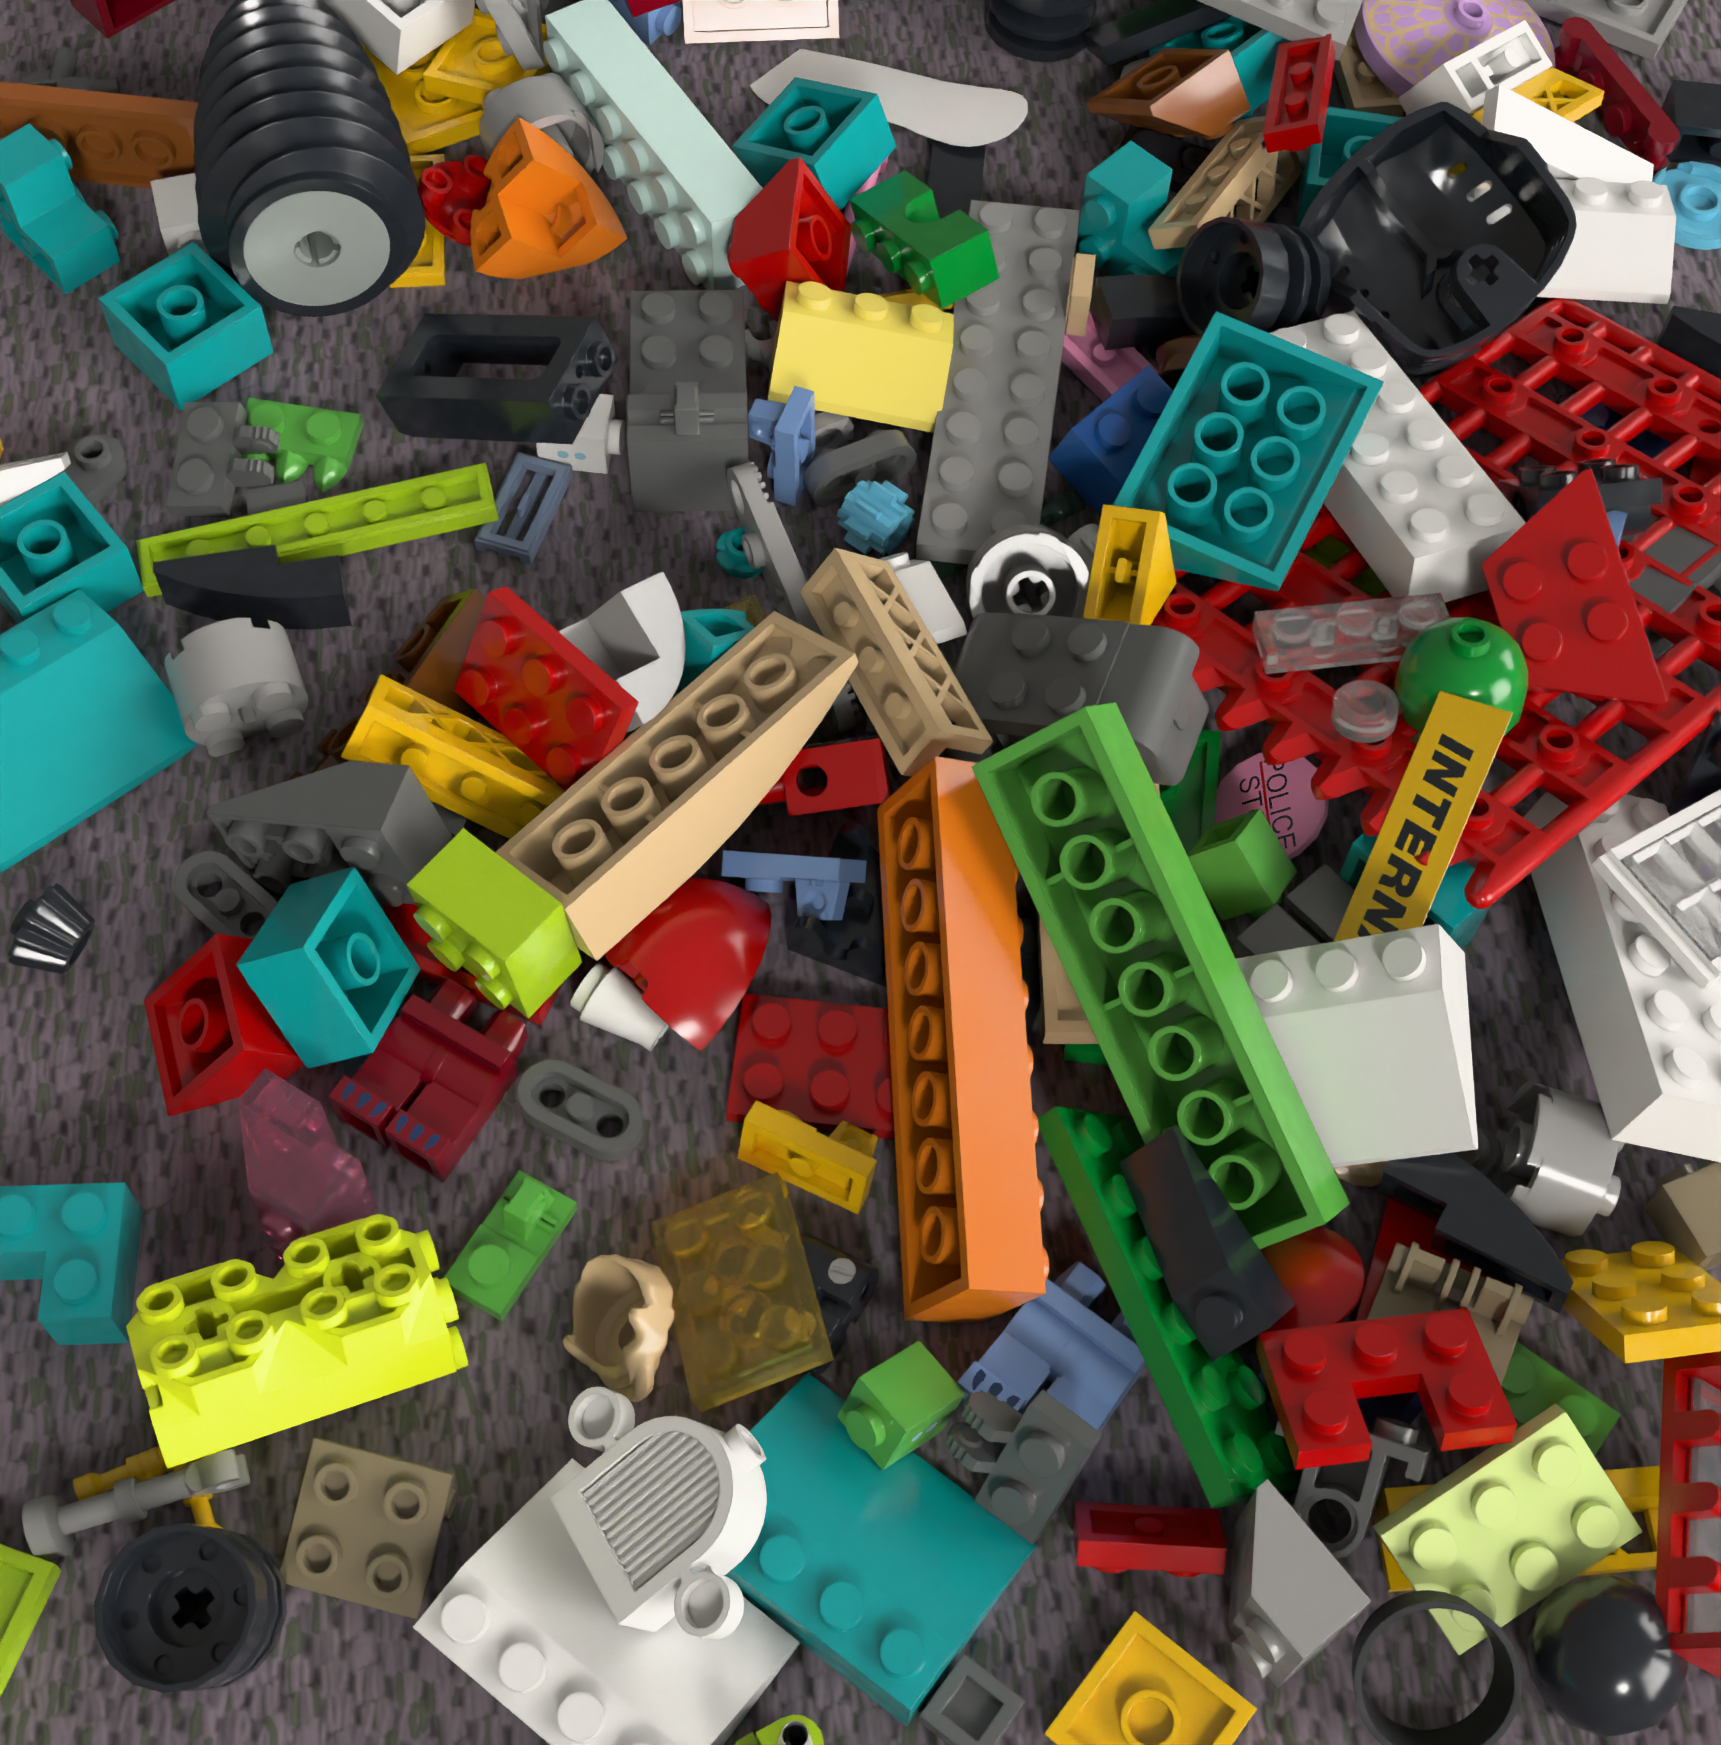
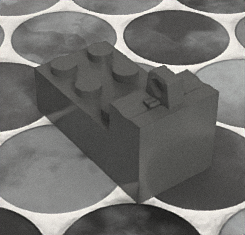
M744 289L630 291V394H627V448L633 512L735 510L727 482V469L748 462Z

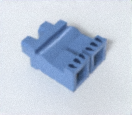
M1076 1261L1054 1283L1049 1279L1046 1280V1294L1025 1303L978 1362L974 1361L958 1380L957 1384L966 1393L960 1402L963 1407H965L963 1404L969 1393L973 1394L983 1390L986 1393L990 1392L993 1396H998L997 1399L999 1401H1005L1023 1415L1033 1399L1051 1382L1052 1385L1047 1390V1393L1101 1432L1132 1385L1143 1372L1146 1363L1122 1310L1111 1325L1090 1310L1104 1292L1106 1284L1099 1275L1081 1262Z

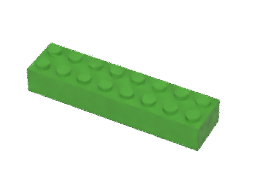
M1116 702L1085 706L971 766L1144 1144H1148L1177 1125L1259 1249L1324 1225L1350 1204Z

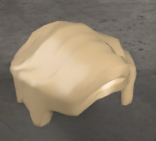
M618 1254L599 1255L588 1260L582 1271L581 1278L574 1288L573 1333L564 1337V1347L576 1359L589 1366L592 1372L597 1373L608 1389L624 1395L630 1402L643 1400L653 1390L654 1375L659 1366L660 1356L667 1345L668 1330L674 1320L675 1311L672 1309L673 1289L660 1267L651 1265L643 1260L626 1258Z

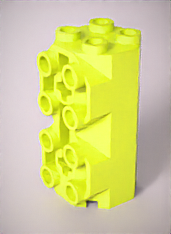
M376 1214L292 1241L283 1253L285 1265L275 1278L256 1274L254 1266L249 1262L232 1259L146 1287L136 1300L138 1312L126 1325L141 1386L145 1390L150 1407L149 1414L167 1469L440 1378L469 1366L457 1326L447 1328L446 1323L459 1319L457 1306L448 1279L446 1277L438 1279V1277L432 1278L431 1272L440 1268L429 1231L424 1230L418 1233L399 1229L398 1223L393 1217Z

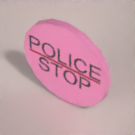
M1258 753L1237 764L1221 780L1216 794L1214 824L1260 808L1287 855L1292 859L1300 855L1318 837L1328 816L1329 799H1315L1311 790V778L1317 768L1305 757L1285 764L1267 765L1263 753Z

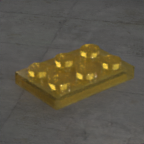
M778 1172L651 1223L661 1269L673 1289L672 1309L675 1311L673 1322L690 1398L701 1412L834 1360L788 1189Z

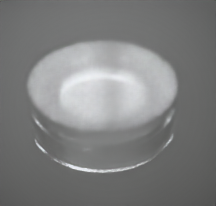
M1370 680L1352 681L1340 687L1335 693L1331 721L1334 728L1342 736L1350 740L1363 743L1377 742L1387 738L1394 731L1399 712V700L1390 688L1381 683Z

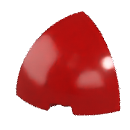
M689 878L604 955L612 966L620 968L634 979L638 987L644 991L641 998L646 1005L675 1032L701 1052L733 1013L759 967L770 934V906L757 895L741 887L712 879Z

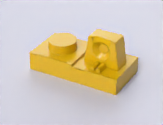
M756 1100L744 1119L737 1158L858 1215L869 1195L877 1163L873 1156L878 1137L846 1121H842L831 1135L827 1137L817 1132V1128L804 1123L795 1114L785 1110H776Z

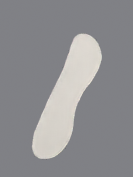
M799 49L750 85L754 93L769 105L795 77L876 93L879 96L888 122L905 127L922 136L954 146L972 147L999 141L1014 132L1028 114V102L1023 95L1012 91L945 82L865 61L805 49Z

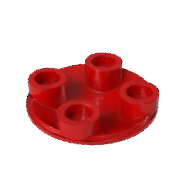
M469 155L463 162L445 161L436 163L424 169L417 182L418 196L422 201L424 215L428 222L447 238L471 247L472 212L474 209L482 210L485 207L491 186V180L484 175V169L488 160L477 155Z
M1318 1226L1260 1249L1296 1304L1264 1332L1341 1323L1358 1304L1365 1283L1363 1263L1354 1246L1340 1234Z

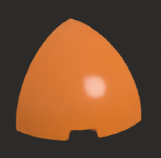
M518 117L498 142L484 169V175L491 180L485 207L482 210L474 209L472 212L470 236L472 258L476 272L498 278H529L589 264L608 254L628 239L610 202L585 169L550 136Z

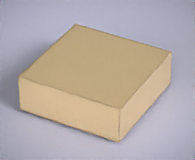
M1076 253V257L1072 259L1065 314V330L1067 335L1085 337L1096 255Z

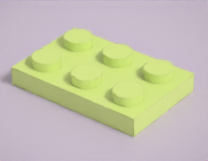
M1556 1403L1516 1429L1511 1443L1491 1446L1372 1526L1414 1591L1434 1590L1458 1596L1491 1618L1500 1628L1550 1595L1554 1589L1565 1585L1643 1532L1566 1411ZM1427 1609L1458 1655H1461L1488 1637L1481 1623L1469 1614L1451 1609Z

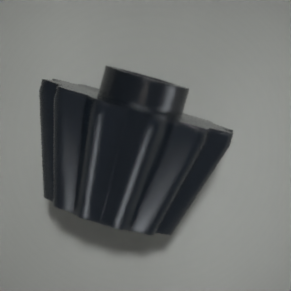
M57 883L54 886L50 885L45 893L36 901L29 899L15 917L10 929V933L15 935L8 953L10 956L9 962L17 966L64 974L74 965L86 947L95 927V920L61 885Z

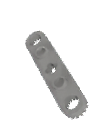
M750 461L728 468V487L733 505L745 531V534H742L741 537L742 546L752 569L760 567L779 614L824 637L800 594V590L807 583V580L774 503H769L767 500L769 498L768 493L761 490L766 485L764 482H761L762 475L758 472V467L754 465V462ZM848 681L823 718L834 736L857 729L860 726V714L857 711L859 707L857 703H851V700L855 699L856 696L854 693L848 694L852 688Z

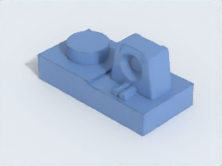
M794 386L787 403L755 399L747 418L749 437L770 445L772 449L767 467V477L774 479V500L796 507L805 489L803 476L810 461L816 456L814 391Z
M723 850L721 876L745 878V890L783 893V881H795L797 916L799 918L812 916L818 920L833 921L842 920L850 882L865 883L867 861Z

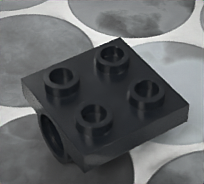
M1616 459L1578 462V471H1556V466L1523 467L1519 468V478L1498 481V489L1522 519L1527 522L1582 471L1592 468L1606 512L1617 510L1628 513L1622 536L1643 534L1650 522L1651 504L1663 503L1662 478L1639 473V464H1616Z

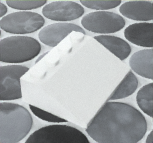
M1439 924L1236 958L1333 1168L1478 1149L1465 953Z
M573 1458L459 1569L413 1626L416 1631L550 1745H724L800 1644L799 1641L744 1597V1611L739 1625L731 1634L721 1639L712 1640L691 1635L680 1627L675 1616L656 1632L618 1624L549 1499L585 1469Z

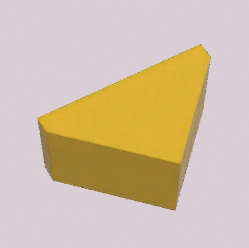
M1103 504L1083 618L1151 625L1176 584L1165 513Z

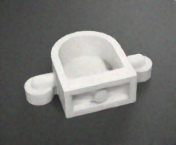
M598 1386L584 1390L571 1405L568 1416L569 1429L573 1438L578 1443L604 1453L549 1499L616 1621L620 1625L656 1632L675 1616L680 1627L691 1635L712 1640L728 1636L737 1628L744 1611V1599L736 1582L724 1575L738 1565L750 1552L760 1534L766 1513V1484L760 1464L766 1460V1456L755 1437L740 1424H736L725 1433L689 1418L664 1416L651 1419L634 1428L635 1412L627 1397Z

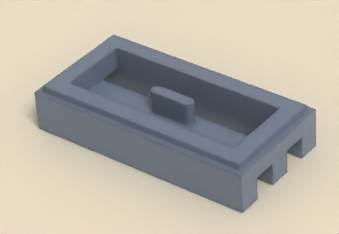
M517 452L495 497L499 521L482 524L475 538L476 550L486 553L488 550L498 552V556L508 559L510 556L520 558V562L531 565L573 477L572 466ZM526 471H535L536 473L517 507V512L505 537L497 535L496 533ZM548 476H553L523 542L518 541Z

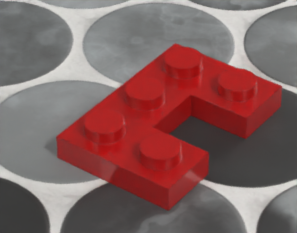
M1468 1308L1269 1331L1258 1335L1256 1353L1296 1470L1368 1461L1372 1440L1357 1399L1417 1392L1440 1451L1511 1443L1513 1441L1517 1426L1516 1420Z

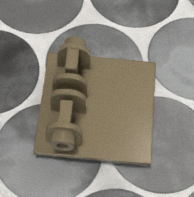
M1397 1242L1367 1320L1468 1308L1502 1386L1522 1324L1524 1325L1528 1318L1534 1298L1521 1293L1522 1285L1515 1283L1514 1287L1489 1277H1481L1480 1268L1474 1266L1472 1272L1459 1268L1461 1261L1455 1258L1449 1264L1443 1258L1418 1249L1420 1244L1412 1242L1411 1247Z
M314 1437L280 1570L285 1584L418 1619L443 1519L451 1518L457 1503L458 1490L451 1488L455 1474Z

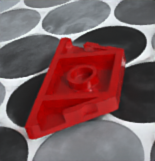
M1592 468L1582 471L1481 564L1499 626L1506 630L1518 643L1524 655L1528 668L1527 690L1549 694L1558 691L1571 693L1577 698L1604 701L1605 698L1645 704V708L1651 709L1667 707L1668 699Z

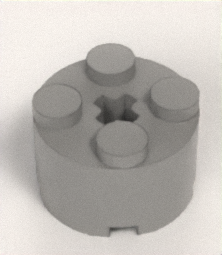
M546 73L542 76L523 78L505 88L495 89L485 97L483 101L484 113L481 118L479 133L481 144L489 158L502 136L520 117L555 140L589 175L594 168L597 173L599 172L603 164L605 152L601 134L573 89L558 74Z
M1040 524L1013 525L991 535L975 552L968 564L966 578L967 598L973 618L977 614L984 612L1083 618L1090 574L1075 547L1060 533ZM1029 577L1033 583L1041 580L1044 581L1036 587L1039 596L1035 600L1028 602L1023 594L1013 597L1020 590L1018 582L1021 579Z
M233 618L201 627L181 639L184 650L175 659L170 652L166 656L164 666L185 733L192 741L205 745L209 755L218 757L241 750L245 746L244 738L268 731L271 737L280 738L297 733L305 726L302 714L308 706L309 698L287 632L279 623L268 620L270 629L254 628L251 618Z
M1533 1081L1526 1082L1515 1093L1506 1109L1518 1114L1514 1125L1509 1132L1497 1130L1496 1137L1502 1146V1161L1496 1173L1489 1180L1523 1211L1533 1225L1569 1237L1580 1236L1584 1233L1596 1213L1609 1216L1616 1206L1620 1194L1621 1181L1618 1176L1612 1175L1617 1153L1623 1148L1625 1142L1611 1139L1601 1103Z

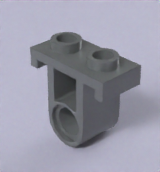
M1377 1415L1374 1425L1365 1423L1372 1440L1368 1461L1305 1468L1303 1470L1293 1509L1335 1559L1348 1556L1359 1547L1367 1536L1373 1524L1391 1457L1408 1462L1404 1477L1419 1482L1424 1476L1433 1445L1417 1440L1419 1428L1400 1420ZM1278 1419V1423H1277V1426H1276L1275 1434L1284 1437V1434H1283V1431H1282V1428H1281V1425H1280V1422H1279V1419ZM1327 1498L1342 1503L1349 1511L1351 1517L1350 1531L1342 1535H1333L1324 1531L1318 1525L1315 1518V1505L1317 1501Z

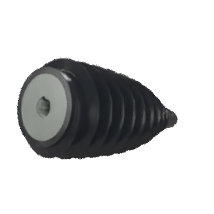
M236 0L230 6L225 16L219 21L211 35L209 46L201 63L199 85L196 91L195 102H199L194 120L195 149L193 157L196 176L195 192L198 204V225L202 241L210 257L251 296L272 309L306 317L331 316L354 310L375 299L409 268L418 255L424 239L426 219L422 201L418 196L417 180L410 165L406 144L401 135L399 121L391 108L390 99L385 87L379 80L376 68L368 55L363 51L357 37L324 3L318 0Z

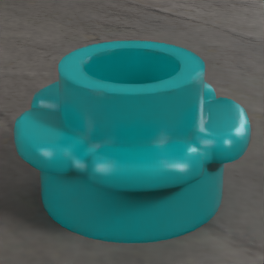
M743 527L728 530L716 542V549L719 550L716 554L718 565L729 575L740 579L753 578L761 573L760 567L752 569L744 551H739V549L743 548L741 538L742 534H745Z

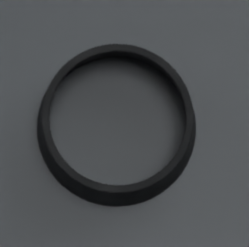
M1420 1590L1392 1598L1382 1604L1368 1617L1359 1631L1354 1644L1352 1676L1356 1705L1365 1726L1381 1745H1494L1505 1734L1517 1713L1522 1694V1672L1513 1644L1505 1632L1491 1618L1458 1596L1441 1591ZM1426 1609H1451L1475 1617L1481 1623L1490 1639L1494 1654V1673L1487 1694L1472 1713L1450 1726L1419 1730L1392 1721L1374 1706L1364 1690L1361 1681L1362 1671L1370 1648L1387 1627L1408 1614Z

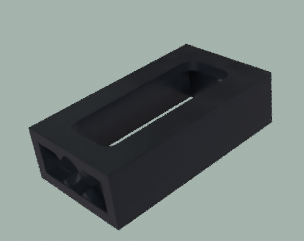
M425 313L377 392L376 398L399 433L412 437L573 444L619 358L596 316ZM463 363L548 366L543 375L536 379L456 377Z

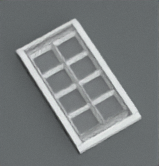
M1720 789L1611 848L1606 854L1598 857L1591 865L1701 989L1721 979Z

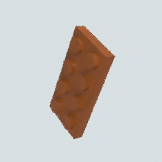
M0 81V140L30 123L48 141L54 138L64 147L73 164V168L68 171L71 180L152 189L150 181L195 173L193 157L195 149L194 120L199 102Z

